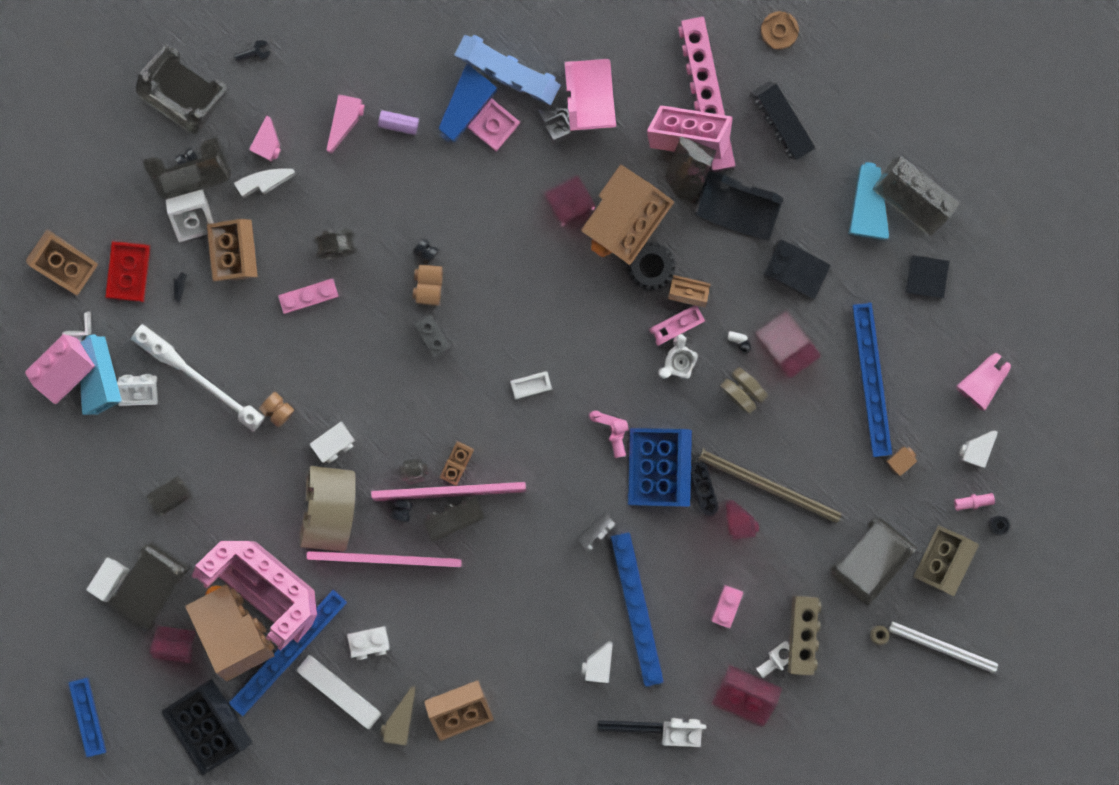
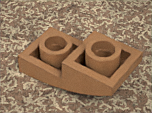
M457 441L439 478L457 486L474 449Z

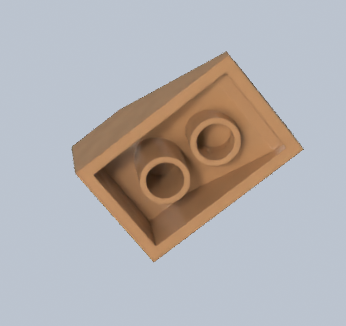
M49 230L45 231L26 259L30 267L75 295L79 294L98 266L97 262Z

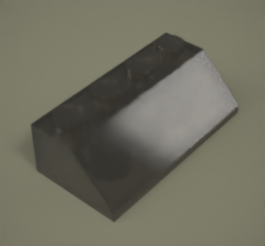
M903 156L892 159L872 188V190L929 236H932L951 217L960 204Z

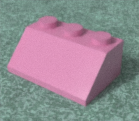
M63 334L25 371V374L38 391L54 404H57L95 365L78 338Z

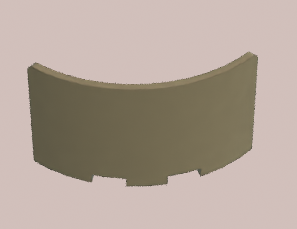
M310 466L306 476L305 501H308L307 512L304 511L299 532L300 547L345 551L350 537L354 514L355 472Z

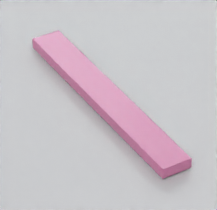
M525 482L382 490L371 491L373 501L523 493L526 492Z
M307 552V559L462 567V560L455 558Z

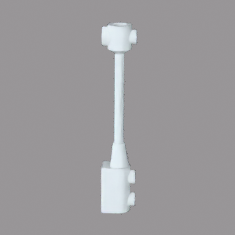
M142 324L131 337L132 341L161 363L182 370L238 413V421L254 432L264 420L265 416L252 406L242 407L186 365L185 361L174 350L175 347L147 326Z

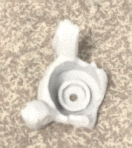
M682 334L674 337L673 348L666 357L665 366L658 370V375L662 379L668 378L671 374L685 379H689L698 354L685 347L687 338Z

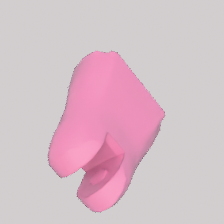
M998 353L989 356L977 369L956 386V389L966 398L971 397L970 401L982 411L986 410L1011 368V364L1005 362L999 370L994 367L1001 358Z

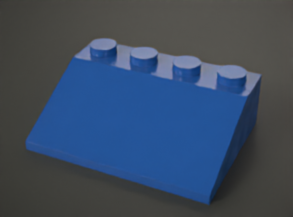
M630 428L628 505L690 507L692 430Z

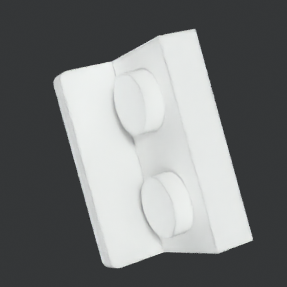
M144 374L141 376L123 375L119 377L117 385L122 402L118 403L119 406L156 405L158 403L157 376Z
M385 626L347 634L351 658L356 657V660L368 658L367 654L375 653V656L387 654L386 650L390 649Z
M671 718V721H664L663 745L701 747L702 729H706V725L700 723V720L689 719V722H682L683 719Z

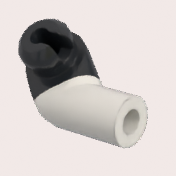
M729 331L727 340L737 342L740 352L744 355L748 354L751 351L748 337L744 334Z

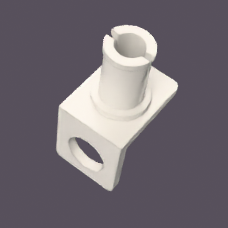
M84 313L85 331H65L62 335L65 334L78 338L82 342L85 335L91 334V313Z
M784 641L769 652L770 659L756 668L762 678L776 668L781 671L784 669L783 666L788 663V658L781 659L779 651L783 648L789 650L787 641Z

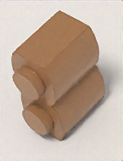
M419 265V269H415L414 280L418 281L417 288L413 289V299L416 300V304L440 306L443 267Z

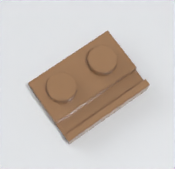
M674 275L668 299L706 308L710 283Z

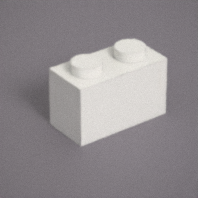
M339 422L311 442L310 446L322 463L328 462L330 464L338 458L336 454L342 450L344 453L354 446L352 443L355 442V439L343 422Z

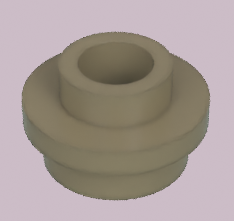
M876 626L870 632L872 642L877 645H883L889 640V631L883 626ZM878 632L883 633V637L881 639H878L876 637V634Z

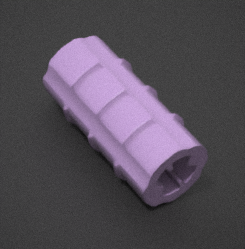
M381 110L378 127L416 135L419 118Z

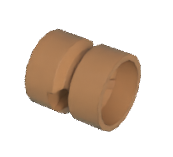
M277 392L271 394L259 407V410L266 417H271L270 421L278 428L295 411L288 403H283V398Z

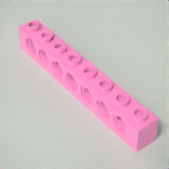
M704 16L681 21V26L678 27L680 38H683L685 45H682L684 57L687 56L689 64H686L687 74L692 76L693 82L690 83L691 93L696 95L697 101H694L695 111L705 112L707 109H712L715 114L725 115ZM696 35L699 37V42L693 44L689 41V37ZM697 53L701 54L703 56V61H694L693 55ZM699 72L706 73L707 79L705 81H700L697 78ZM709 91L711 98L708 100L703 99L701 92ZM730 138L728 148L722 160L705 157L707 168H711L712 172L735 168Z

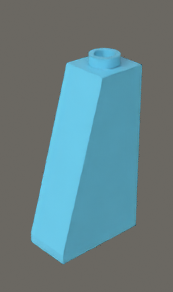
M865 162V165L859 167L848 234L886 241L889 238L881 168L876 167L874 163Z
M93 334L86 336L85 340L80 342L95 365L80 381L83 415H98L122 402L105 337H97Z

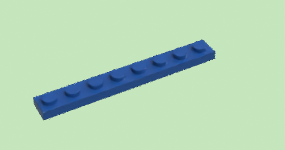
M872 302L852 305L872 457L893 455Z
M630 532L611 536L645 687L664 683Z
M333 589L317 606L316 618L300 641L297 643L292 639L281 651L278 649L274 653L275 656L270 658L229 704L239 714L244 716L347 604V601Z

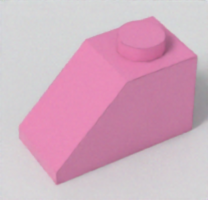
M266 116L249 150L272 162L273 159L278 158L281 149H279L280 143L273 121L269 116Z

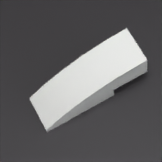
M272 169L249 175L234 184L244 198L258 189L265 195L297 174L293 169Z

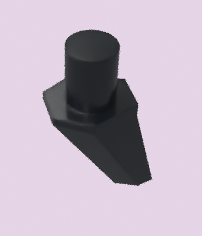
M182 271L177 280L173 278L174 299L178 303L181 301L186 286L183 283L188 276Z

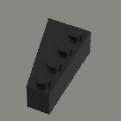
M768 81L750 93L756 106L763 113L765 121L775 131L776 139L784 145L785 148L783 150L789 159L799 160L816 148L777 83Z

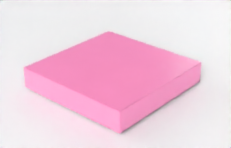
M491 98L467 128L497 152L521 122Z

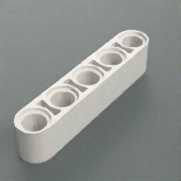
M308 655L298 667V673L367 729H370L382 715L374 706L312 656Z

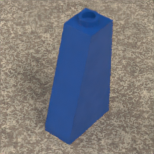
M468 63L462 72L438 128L441 132L440 136L446 142L451 140L455 143L471 121L498 91L495 85Z

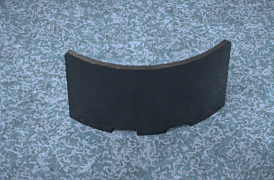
M708 171L695 215L722 227L769 241L784 198L775 192L751 186L750 189V187L742 185V182L724 174Z

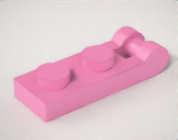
M694 305L655 325L649 331L651 334H654L655 342L659 346L705 322L698 306ZM663 328H665L668 333L665 336H663L660 331Z

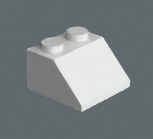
M203 189L166 200L167 213L179 242L208 234L207 224H212L213 219Z
M606 642L587 658L586 663L582 664V676H585V681L609 682L612 642Z

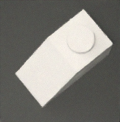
M990 431L968 441L966 445L963 444L959 455H961L960 460L980 468H985L998 432Z

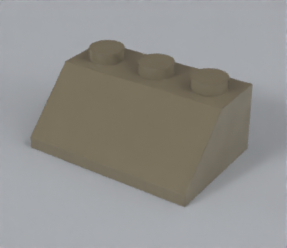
M938 525L913 577L954 596L979 544Z

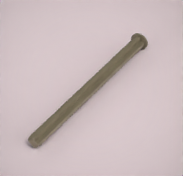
M703 448L697 462L702 461L835 523L841 518L840 512L706 452L705 448Z

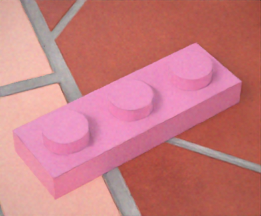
M332 278L278 295L283 313L287 314L338 298L339 295Z

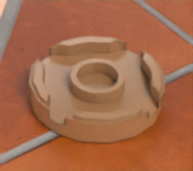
M782 11L773 12L764 19L761 25L762 40L767 46L776 50L789 48L798 37L799 27L797 21L789 13Z

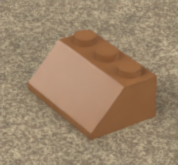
M236 219L207 224L213 281L242 280L258 277L252 220Z
M478 680L424 701L429 719L440 741L494 720Z

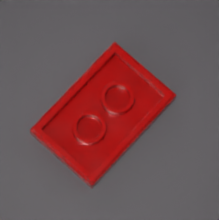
M112 241L105 298L136 302L145 301L151 245Z

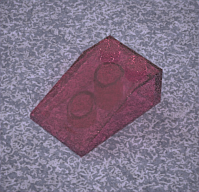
M787 311L755 332L787 379L792 378L822 357Z

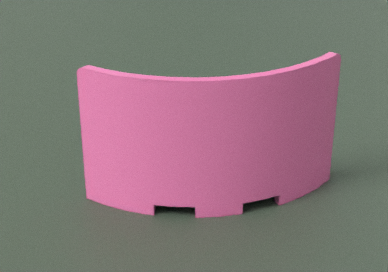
M598 59L565 62L567 92H571V97H567L570 131L616 127L610 60Z

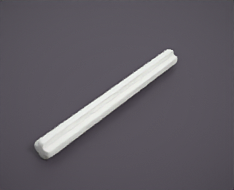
M892 622L890 624L889 631L992 673H995L998 668V664L898 623Z

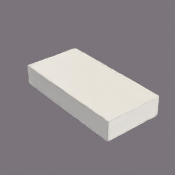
M547 371L510 381L515 400L552 390Z

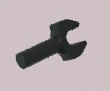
M264 40L255 41L253 49L234 54L236 61L253 56H258L261 60L267 59L271 52H260V48L268 45V42Z

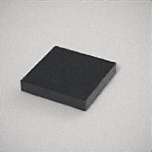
M911 255L905 293L944 299L950 261Z

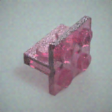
M158 626L150 648V654H153L154 659L191 663L195 631Z

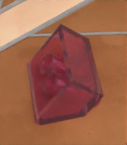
M726 500L729 538L756 537V533H759L758 521H755L754 517L734 500Z
M729 665L711 704L764 727L778 704L782 688Z

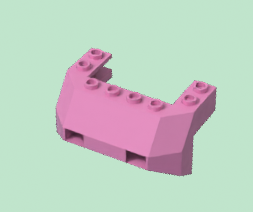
M220 541L194 568L192 577L201 581L206 589L219 577L232 589L235 588L237 593H240L244 599L271 620L274 624L270 627L271 632L267 635L266 639L274 642L280 651L292 639L298 643L316 618L314 589L257 542Z

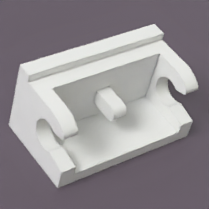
M107 557L86 590L100 600L110 602L130 569Z

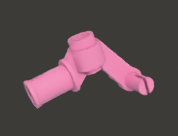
M599 411L590 412L588 416H590L589 419L591 421L610 425L611 435L609 441L612 444L614 458L625 456L626 453L622 439L624 438L625 431H628L627 421L602 414Z

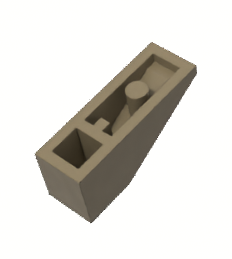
M416 686L410 688L386 722V725H382L381 737H384L383 742L407 745Z

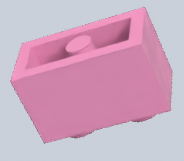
M724 585L711 621L731 628L743 591Z

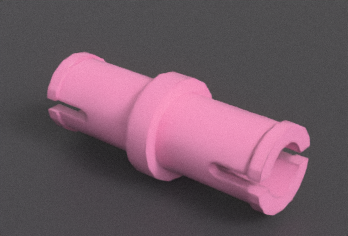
M993 493L979 496L973 494L970 497L954 499L956 511L970 508L975 510L978 507L995 504Z

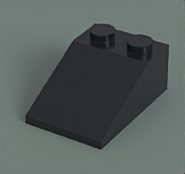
M780 239L763 276L815 300L831 265L803 249Z

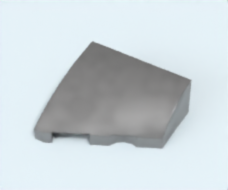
M543 108L537 109L553 144L588 130L570 131L568 109L556 108V111H544Z
M603 513L577 540L590 552L593 546L612 529L615 523Z

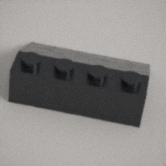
M213 679L200 685L161 711L202 776L253 744Z

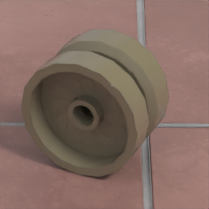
M738 367L732 373V377L738 385L732 380L726 379L720 387L731 400L745 413L750 415L756 409V405L750 397L762 403L768 397V394L750 374Z

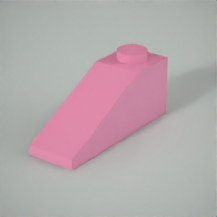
M338 95L327 146L328 153L332 154L359 121V116H363L365 105H362L361 99Z

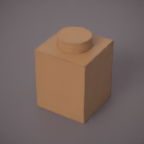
M902 447L885 463L897 476H901L917 462L915 459L917 455L910 447L907 449Z

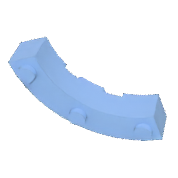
M464 35L454 54L456 57L470 66L478 67L480 72L521 93L526 92L536 100L548 105L552 104L561 86L555 81L556 77L549 73L543 75L517 63L518 59L510 55L506 57L482 43L483 39L476 35L472 37Z

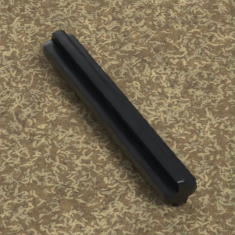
M599 720L597 723L598 731L663 734L664 723Z

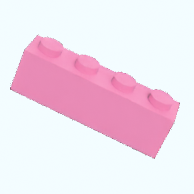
M660 106L647 130L650 148L722 160L728 148L733 119L731 116Z

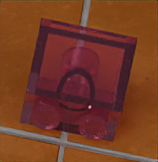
M578 175L544 192L561 226L594 210L596 207Z

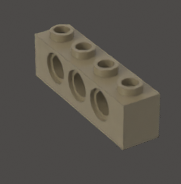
M792 596L788 673L814 675V671H817L818 662L815 659V651L818 652L819 641L816 640V633L820 630V621H817L818 613L821 612V602L817 597ZM805 611L810 612V619L808 621H803L802 614ZM804 630H807L809 632V638L803 641L801 639V633ZM806 649L808 656L806 659L801 660L799 654L802 650Z

